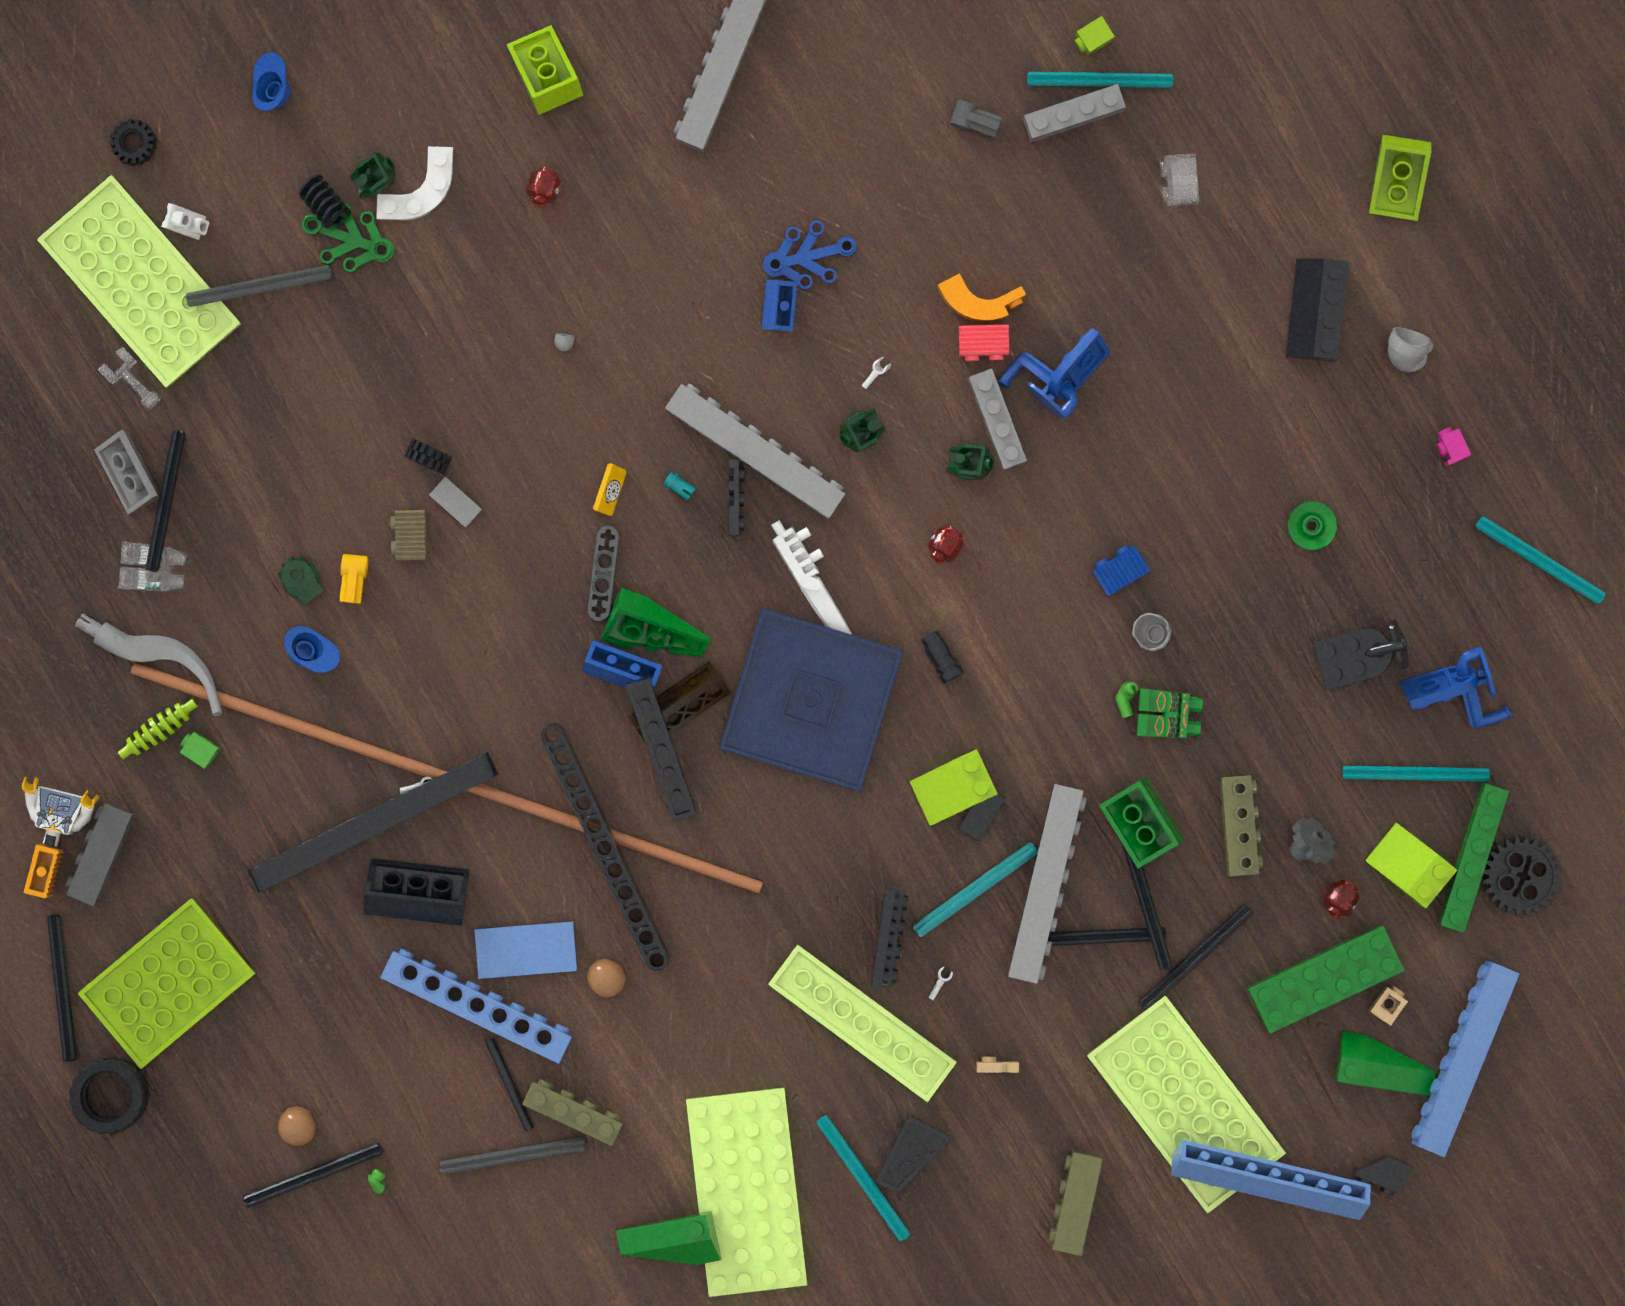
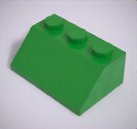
M1146 776L1099 805L1137 868L1154 860L1184 840L1183 835Z

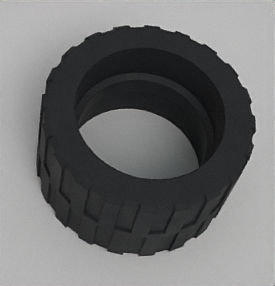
M116 1057L99 1059L82 1068L74 1078L69 1092L72 1113L79 1120L78 1122L90 1131H95L99 1134H114L123 1131L135 1124L143 1116L148 1106V1098L150 1097L148 1082L143 1072L134 1063H130L126 1059ZM101 1073H117L123 1076L131 1087V1105L118 1118H102L91 1109L88 1103V1086Z

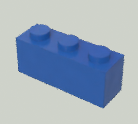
M592 640L581 672L626 688V683L650 676L655 688L662 665Z

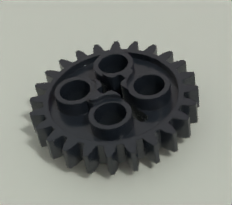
M1514 836L1513 844L1508 839H1504L1505 847L1496 844L1498 852L1490 851L1489 855L1492 857V860H1487L1486 865L1489 868L1485 869L1483 873L1488 875V878L1481 881V883L1489 884V887L1484 892H1492L1493 895L1489 901L1498 900L1499 902L1496 907L1498 909L1505 905V913L1507 914L1512 909L1515 911V916H1520L1522 910L1526 916H1530V909H1533L1535 913H1540L1539 905L1548 908L1546 900H1556L1551 893L1553 891L1560 892V889L1555 886V883L1563 882L1562 879L1556 877V874L1562 872V869L1555 868V865L1560 860L1551 859L1555 853L1554 851L1545 852L1547 848L1546 843L1538 847V839H1534L1531 844H1529L1528 836H1524L1522 843H1520L1518 836ZM1513 853H1517L1521 859L1520 864L1516 867L1511 866L1509 863V857ZM1530 855L1531 860L1525 868L1526 858ZM1537 862H1540L1544 868L1540 876H1535L1532 872V867ZM1525 868L1524 875L1527 876V879L1520 881L1517 895L1513 897V891L1520 880L1516 875L1518 872H1523ZM1504 876H1508L1512 882L1511 887L1507 890L1502 889L1500 886V880ZM1528 885H1531L1535 891L1531 899H1526L1523 895V890Z

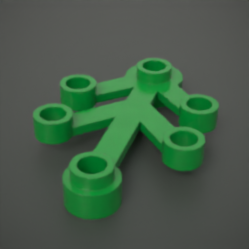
M345 203L346 207H348V209L351 210L352 214V208L349 204ZM365 211L360 215V222L367 227L372 241L362 238L352 215L344 222L349 233L337 228L326 229L321 221L316 218V215L313 214L307 215L302 221V228L309 235L321 233L345 242L335 248L324 249L320 253V260L326 265L332 264L335 258L359 247L368 251L356 258L349 257L344 260L343 268L348 273L356 272L359 266L372 260L381 263L387 262L394 255L392 242L386 238H381L375 225V216L369 211ZM365 215L372 216V221L370 223L363 222V217ZM312 221L317 222V228L314 230L308 227ZM381 246H385L387 249L383 255L378 254V248ZM331 253V260L325 261L323 259L324 254ZM354 261L355 267L351 270L347 269V262Z

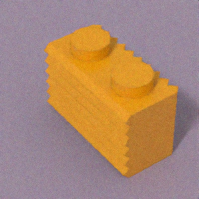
M42 844L36 845L23 893L41 898L53 896L51 892L54 891L55 878L58 877L56 873L59 872L60 859L63 858L61 855L64 853L62 849Z

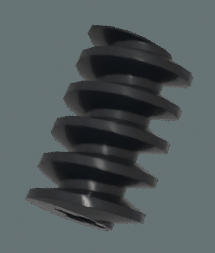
M317 174L304 182L300 188L299 196L305 201L306 206L310 208L311 212L316 215V218L321 221L323 227L326 229L336 228L347 221L351 215V210L345 209L346 204L342 201L339 202V195H334V189L328 188L329 183L325 180L322 181L323 176Z

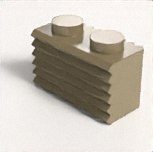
M395 511V516H391L390 520L391 531H395V541H391V555L395 556L397 561H427L426 511Z

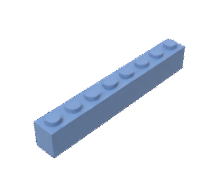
M1487 960L1479 967L1477 983L1468 994L1469 1002L1466 1010H1463L1459 1016L1457 1032L1450 1038L1448 1054L1442 1058L1439 1076L1431 1085V1096L1421 1109L1422 1118L1419 1125H1416L1412 1131V1144L1442 1157L1446 1156L1520 973Z
M1183 1139L1172 1155L1171 1176L1360 1220L1370 1206L1371 1184Z

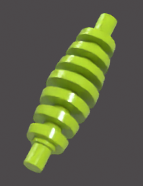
M191 699L184 705H181L179 702L174 704L175 711L170 707L165 709L167 717L162 712L156 714L160 721L159 723L153 717L149 718L148 722L152 728H149L145 723L141 725L143 734L136 730L133 733L136 738L135 740L129 736L126 739V746L118 751L120 757L124 760L131 754L135 753L137 756L142 754L141 747L145 751L151 749L148 744L149 741L154 746H157L160 743L156 736H159L163 742L167 740L168 737L164 731L167 730L170 735L174 734L175 729L172 725L175 724L177 728H180L183 725L180 721L181 718L187 722L190 719V712L198 707L196 702Z

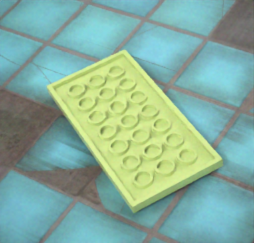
M112 175L37 239L166 388L171 386L241 325L239 320L222 301L193 307L187 305V293L210 289V287Z
M1166 995L1087 1054V1057L1171 1167L1172 1155L1182 1139L1275 1162L1286 1154ZM1181 1178L1207 1214L1236 1192Z
M784 1087L686 1099L699 1213L712 1211L722 1258L720 1261L705 1263L709 1297L806 1286L807 1277Z

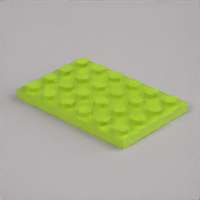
M191 898L78 992V995L137 1066L142 1069L256 973L195 899Z

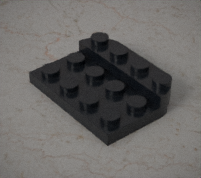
M885 888L871 980V988L890 989L891 983L896 984L898 969H893L894 960L900 959L901 945L897 944L898 934L903 935L905 920H900L902 910H907L909 897L904 895L905 890Z

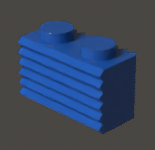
M766 280L762 329L776 331L794 330L792 326L795 320L793 316L796 315L794 313L796 310L794 306L797 300L795 298L797 295L796 291L798 290L796 288L798 286L797 282Z
M1127 544L1115 552L1117 557L1110 561L1106 557L1094 564L1096 569L1092 571V574L1106 597L1150 571L1136 546L1130 548Z

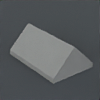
M120 430L94 449L128 515L159 499L160 492L129 432Z

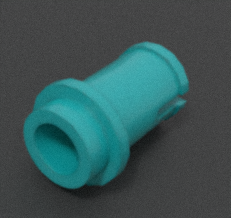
M670 472L663 483L667 486V490L670 488L685 498V500H688L696 487L678 477L677 472L676 474Z

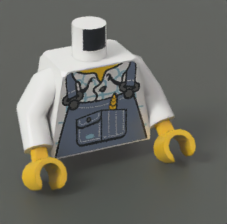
M24 777L22 789L25 791L26 805L30 818L35 822V827L46 829L43 844L57 847L60 833L72 835L73 832L80 831L91 820L94 805L98 801L99 795L96 794L92 800L88 797V790L83 796L38 786L39 779L35 777L33 784H29L27 777Z

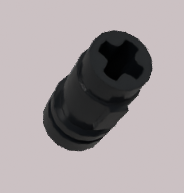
M938 631L931 633L921 640L926 648L924 651L931 664H935L937 668L935 671L937 674L940 673L941 676L939 678L943 684L964 673L961 665H957V658H953L949 647Z

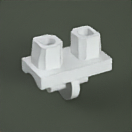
M168 203V212L161 227L197 240L200 239V235H206L209 221L205 220L206 216Z

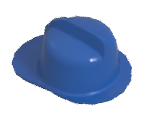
M266 53L257 60L254 66L253 102L255 107L261 111H269L274 108L281 109L291 95V86L286 79L285 63L278 54Z
M294 627L287 632L284 638V647L290 660L299 667H305L316 673H326L336 668L340 661V653L337 647L309 627Z

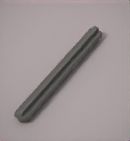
M329 265L189 292L186 294V301L189 307L328 280L332 278L331 268Z
M584 1137L444 1160L439 1163L441 1174L444 1175L583 1151L586 1149Z

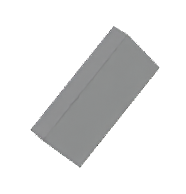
M446 477L429 494L465 528L482 511L476 503Z

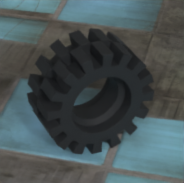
M127 119L126 122L121 121L118 127L115 126L113 128L115 131L110 135V146L112 147L113 154L123 163L135 166V164L142 165L144 161L148 162L150 160L149 157L151 155H154V148L157 146L155 142L156 137L151 128L137 119ZM131 133H137L142 138L141 148L134 152L126 150L124 146L125 137Z
M413 438L404 457L442 475H445L453 458Z

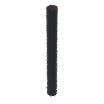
M493 1037L485 1041V1044L525 1132L529 1131L534 1126L525 1106L522 1105V1099Z

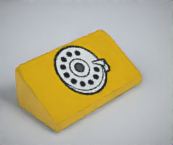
M611 463L607 465L593 506L594 511L608 516L613 515L627 473L625 469Z

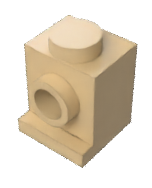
M1385 986L1368 1011L1391 1026L1408 1001L1403 998L1405 993L1395 986H1392L1391 989ZM1386 999L1392 1000V1006L1390 1008H1386L1384 1006V1001Z

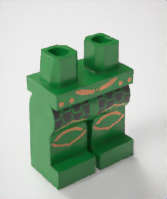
M1140 688L1138 711L1162 713V716L1138 714L1136 736L1187 738V736L1200 735L1201 722L1188 721V712H1202L1203 699L1191 697L1187 693Z

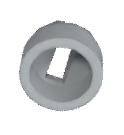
M556 333L555 346L560 351H569L573 347L575 336Z

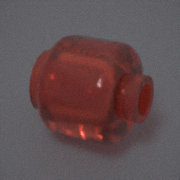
M541 167L533 171L526 187V193L532 199V203L539 206L553 203L557 199L561 186L560 178L554 170Z
M951 526L939 527L927 544L928 550L931 552L930 557L941 564L944 561L953 562L964 546L962 534Z
M1346 880L1333 882L1323 898V903L1327 907V913L1336 918L1350 916L1360 898L1357 892L1358 888Z

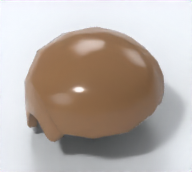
M606 958L595 961L589 967L586 976L590 989L604 998L616 996L623 990L626 982L623 968L611 959Z
M295 1106L287 1108L281 1114L278 1131L285 1143L297 1147L306 1145L313 1139L316 1123L308 1109Z

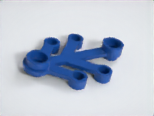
M813 221L809 227L810 231L795 255L786 257L793 242H797L800 238L799 229L790 227L786 230V238L779 250L765 257L763 268L769 276L779 277L784 275L790 280L797 282L798 286L803 290H808L812 287L813 280L811 276L807 274L800 275L789 266L799 264L820 276L825 283L831 284L836 280L835 270L831 268L826 269L812 260L836 254L850 257L856 252V242L853 238L845 236L837 244L810 250L817 237L824 232L823 223ZM813 225H820L821 231L819 233L813 232ZM791 230L798 233L795 239H791L788 236ZM849 242L852 247L850 250H844L842 244ZM773 260L779 261V268L773 269L770 265ZM826 272H832L834 278L826 280L824 275ZM803 278L810 280V284L806 287L800 283Z

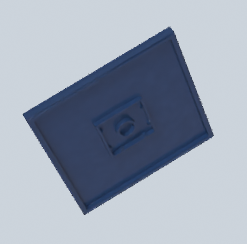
M762 607L719 749L861 792L904 650Z

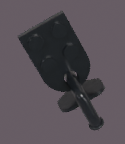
M1397 621L1389 622L1392 641L1377 629L1364 628L1313 642L1326 690L1376 677L1384 673L1392 662L1393 652H1396L1401 668H1409L1407 643Z

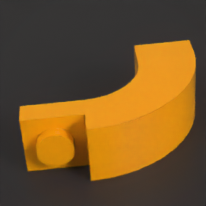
M960 273L937 286L942 298L954 312L968 320L982 323L996 322L1007 318L1009 314L1005 307L1009 306L1010 309L1021 305L1024 303L1022 299L1026 296L1023 287L1020 286L996 299L985 300L978 298L968 290Z

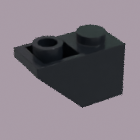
M1385 1155L1355 1168L1353 1174L1358 1176L1357 1181L1372 1184L1373 1182L1381 1186L1380 1191L1394 1196L1395 1192L1402 1194L1413 1166Z

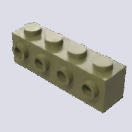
M1251 775L1220 777L1227 876L1259 874V869L1263 868L1262 854L1257 852V844H1261L1260 829L1255 828V819H1259L1258 805L1253 804V795L1257 794L1256 780H1251Z
M539 1079V1082L536 1080L532 1082L522 1105L613 1146L624 1122L620 1120V1115L610 1110H607L606 1113L597 1109V1104L588 1100L581 1102L575 1099V1094L562 1089L559 1092L552 1088L553 1084L543 1079Z
M1072 1150L1071 1156H1066L1064 1170H1068L1066 1180L1062 1179L1059 1187V1194L1062 1195L1061 1204H1056L1053 1218L1057 1219L1055 1229H1050L1048 1243H1052V1250L1082 1256L1103 1160L1101 1156Z

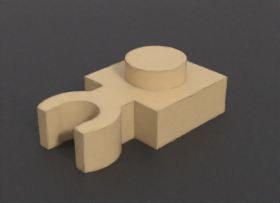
M983 1056L982 1061H976V1072L1019 1073V1062L996 1061V1057Z

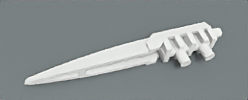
M780 520L773 523L771 526L777 537L772 542L826 627L852 634L821 578L815 576L819 573V569L815 566L814 562L824 557L822 551L819 548L808 554L807 549L801 542L811 536L809 529L806 527L796 533L793 526L785 530Z

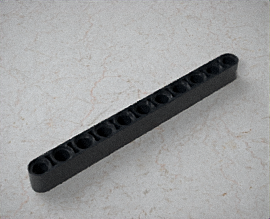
M549 723L541 732V740L647 967L652 971H661L669 961L668 950L565 729L559 723ZM553 728L559 732V739L557 741L548 739V729ZM559 751H566L569 754L570 761L568 763L559 762L557 759ZM569 774H577L580 777V784L577 786L569 784L567 779ZM580 796H587L590 799L591 806L589 808H582L578 804ZM592 818L598 819L601 822V829L597 831L592 830L588 824L589 820ZM601 841H608L611 844L612 850L609 853H603L599 849ZM613 863L619 864L622 867V873L620 875H613L609 870V866ZM629 886L633 891V895L628 898L623 897L620 894V887ZM633 908L640 909L643 912V918L640 920L633 919L630 915V910ZM645 930L650 931L654 939L651 942L643 941L640 936L641 932ZM653 953H660L664 957V962L659 965L653 963L651 955Z
M484 753L247 871L259 893L497 776L499 773L489 753Z

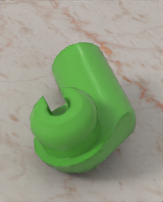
M1135 682L1124 683L1116 695V702L1122 718L1134 715L1130 701L1138 692V686Z
M374 1169L372 1174L368 1175V1182L377 1194L383 1193L387 1188L386 1182L383 1181L385 1174L380 1172L379 1169Z

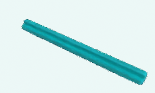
M1028 72L1027 84L1029 86L1110 87L1118 84L1119 87L1171 88L1174 82L1172 74Z
M1481 517L1476 524L1478 530L1594 603L1600 604L1606 594L1599 588L1486 517Z
M1343 766L1342 776L1344 779L1489 781L1490 770L1488 768Z
M1028 842L915 923L913 929L919 937L924 936L1037 855L1038 850L1032 842Z
M824 1115L818 1119L817 1125L897 1239L901 1242L908 1238L910 1232L830 1118Z

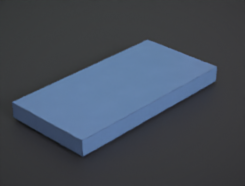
M574 921L475 929L478 979L577 971Z

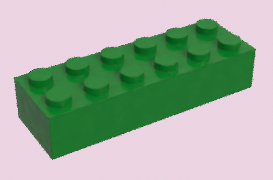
M1378 925L1246 987L1266 1032L1271 1034L1404 972V968L1384 926Z

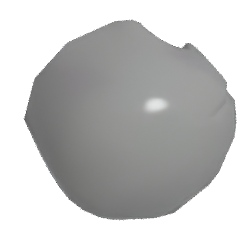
M1146 613L1139 616L1134 622L1132 635L1143 649L1157 651L1165 648L1169 643L1172 629L1169 622L1163 616Z

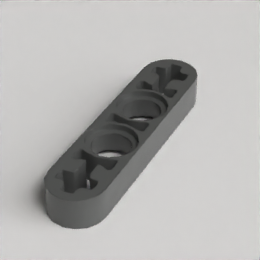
M612 526L600 528L596 537L588 602V614L595 621L607 619L611 610L619 545V533ZM607 530H611V534L615 535V539L610 540L609 548L614 547L613 553L608 550L599 551V546L605 547V539L601 538V535L606 534ZM603 554H607L612 558V564L608 568H601L598 564V559ZM599 579H606L609 583V589L604 593H600L595 589V583ZM594 594L600 597L608 596V601L602 600V608L606 609V613H601L600 617H596V613L592 612V608L598 605V599L593 600Z

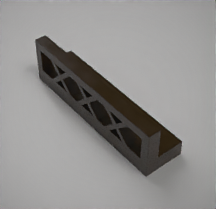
M710 661L657 696L669 733H673L731 692ZM719 683L722 689L715 694H708L710 688ZM694 699L700 700L696 707L688 708L691 701ZM634 712L628 718L644 740ZM674 713L679 714L677 720L667 722L669 716Z

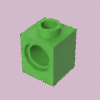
M193 732L192 735L187 734L180 744L183 747L180 753L204 769L209 768L221 750L219 746L197 732Z

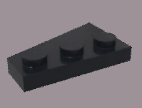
M729 459V536H739V531H744V516H739V506H744V491H739L740 482H744V467H740L739 459Z
M908 1115L875 1182L898 1193L953 1137Z

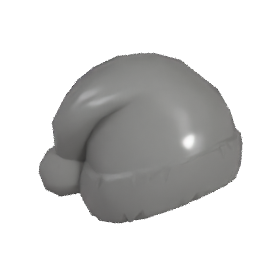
M1395 327L1392 329L1388 340V356L1391 364L1398 370L1415 372L1423 368L1427 363V355L1433 350L1434 344L1430 341L1429 337L1420 332Z

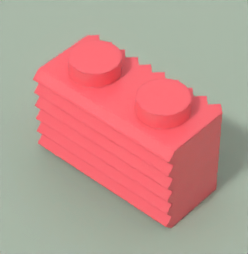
M1009 325L959 326V357H965L966 362L979 361V357H989V361H1003L1004 356H1009Z

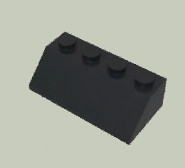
M1296 259L1286 357L1336 362L1338 360L1349 261Z
M372 858L364 891V914L462 926L470 870Z

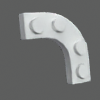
M428 146L426 179L421 187L413 193L404 195L377 194V220H413L429 214L444 200L451 186L453 147Z

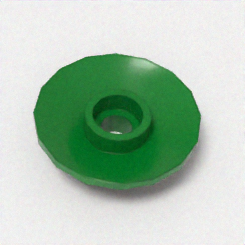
M1317 501L1300 504L1292 511L1288 520V532L1293 542L1307 550H1317L1327 546L1334 538L1337 530L1336 517L1332 510L1325 504ZM1310 521L1316 525L1313 531L1307 528V523Z

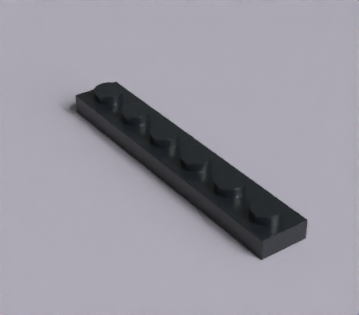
M650 676L626 683V689L672 821L696 815L697 811Z

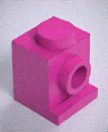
M1449 427L1437 433L1440 442L1437 444L1441 456H1446L1448 460L1444 462L1445 467L1471 455L1459 428L1453 431Z

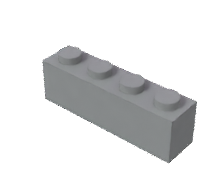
M1116 84L1026 114L1023 121L1030 142H1034L1124 112L1126 106L1119 86Z
M989 369L968 378L970 387L1002 471L1026 463L1027 459L993 370Z

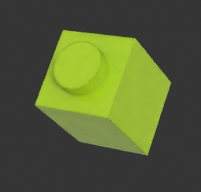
M1101 16L1078 30L1075 35L1077 39L1074 41L1081 52L1085 51L1089 56L1112 42L1115 36Z

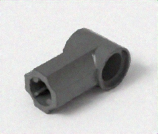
M957 100L949 124L966 131L973 130L995 138L1002 117L980 110L978 106L967 101Z

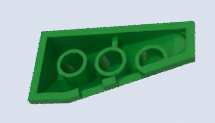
M621 588L612 605L601 636L602 641L622 648L632 649V646L647 647V651L655 652V648L666 649L672 654L696 657L702 656L711 639L647 597Z
M1342 1031L1334 1080L1360 1086L1431 1096L1430 1088L1435 1080L1436 1071L1368 1035Z
M712 1211L616 1230L621 1255L693 1265L722 1260Z

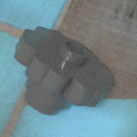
M1302 817L1292 827L1295 835H1293L1294 841L1290 851L1296 860L1300 862L1312 860L1316 864L1319 862L1325 864L1336 854L1333 848L1335 842L1330 832L1323 828L1321 822L1312 817L1309 819Z

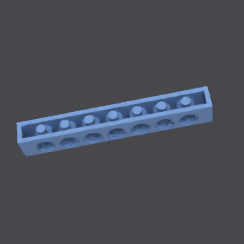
M401 948L399 952L396 950L392 952L380 977L381 979L558 1064L561 1062L573 1035L569 1034V1028L558 1023L554 1027L546 1023L548 1019L538 1013H534L531 1016L524 1012L525 1007L515 1002H512L511 1005L502 1002V996L492 991L489 994L479 991L481 986L471 981H467L465 984L457 980V974L448 970L442 973L436 970V965L428 960L423 959L422 962L413 959V953ZM412 965L417 969L418 974L415 979H409L405 976V968ZM430 976H435L439 979L440 986L437 990H431L427 986V979ZM452 987H458L462 991V998L455 1001L450 998L449 991ZM474 998H481L484 1001L485 1006L482 1011H475L472 1008L471 1002ZM501 1008L506 1011L507 1018L504 1022H498L494 1019L493 1014L496 1009ZM520 1019H524L529 1023V1030L525 1033H521L516 1029V1022ZM541 1030H547L551 1033L552 1038L549 1043L544 1044L539 1041L538 1033Z

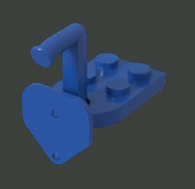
M1091 328L1088 333L1081 336L1077 346L1072 351L1066 353L1062 363L1054 372L1033 355L1024 352L1018 355L1000 379L997 380V383L1001 387L1010 388L1011 380L1022 368H1025L1046 385L1043 390H1040L1031 382L1027 384L1035 399L1056 416L1067 419L1077 406L1078 399L1075 392L1111 352L1100 333ZM1055 399L1068 400L1062 408L1054 402Z
M1481 646L1464 652L1455 666L1399 681L1401 690L1411 709H1423L1428 707L1429 704L1439 701L1447 702L1452 700L1453 697L1462 695L1468 721L1474 728L1498 723L1509 717L1513 718L1506 705L1503 706V709L1486 715L1482 714L1476 686L1484 684L1492 698L1496 697V692ZM1477 659L1479 669L1471 667L1469 661Z

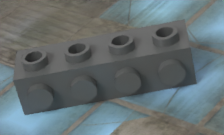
M105 803L103 807L99 806L94 820H97L94 830L90 829L85 838V843H87L84 853L80 852L76 859L75 865L78 868L75 875L71 874L65 888L68 889L67 896L91 906H98L136 814L110 803Z

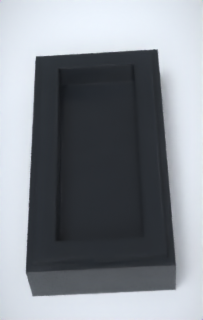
M997 795L971 807L959 829L980 841L1005 799Z

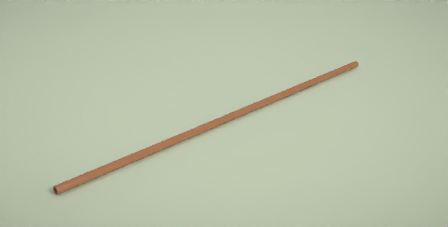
M136 662L132 666L131 674L209 701L205 687ZM217 691L220 705L424 777L434 779L447 772ZM479 784L466 790L475 795L584 832L576 816L484 784ZM588 822L592 830L597 831L601 829V825ZM611 829L618 845L758 894L763 884L761 881Z

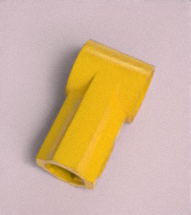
M343 554L340 602L361 604L364 578H366L368 571V556Z

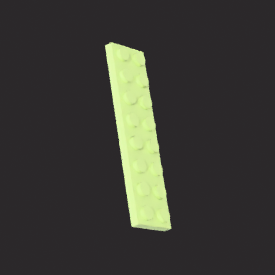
M798 944L768 984L926 1102L930 1100L957 1063Z

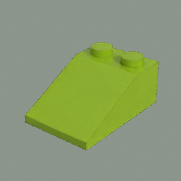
M552 25L506 44L538 115L584 96L576 73Z
M1382 135L1369 208L1370 214L1418 221L1431 156V142Z
M977 749L909 781L930 826L998 795Z
M1398 823L1393 825L1365 860L1422 908L1429 906L1457 871L1446 860Z

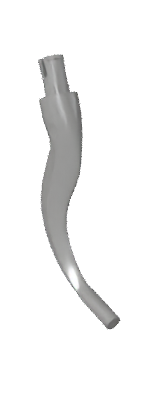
M84 613L77 620L76 628L94 637L96 645L116 656L134 662L173 660L184 665L204 685L213 716L222 714L212 676L203 661L188 646L176 639L165 636L127 635L107 622L101 625Z

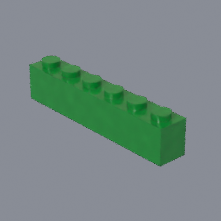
M1481 783L1455 864L1457 871L1451 877L1437 925L1462 933L1465 932L1509 791Z

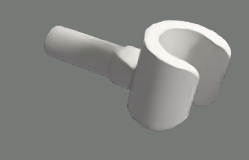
M884 357L879 358L873 363V371L862 384L865 389L869 387L879 374H883L891 368V363L886 365L884 369L880 366V361Z
M424 777L419 783L400 788V793L403 794L422 785L426 779L432 778Z
M944 967L938 970V980L928 998L935 999L944 982L952 978V971L949 977L944 979L941 976V971Z

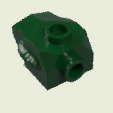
M375 152L356 165L355 172L350 176V179L358 188L361 199H365L370 195H377L392 186L396 175L395 165L390 158Z
M875 408L869 411H857L841 423L840 440L845 447L854 452H860L873 446L879 440L880 435L885 432V428L878 420Z
M967 443L959 447H951L949 450L950 457L946 472L955 474L959 479L982 480L993 469L994 459L987 446Z
M304 556L297 559L291 557L281 565L283 569L278 573V576L282 581L283 588L292 598H299L304 606L324 592L320 585L318 570Z

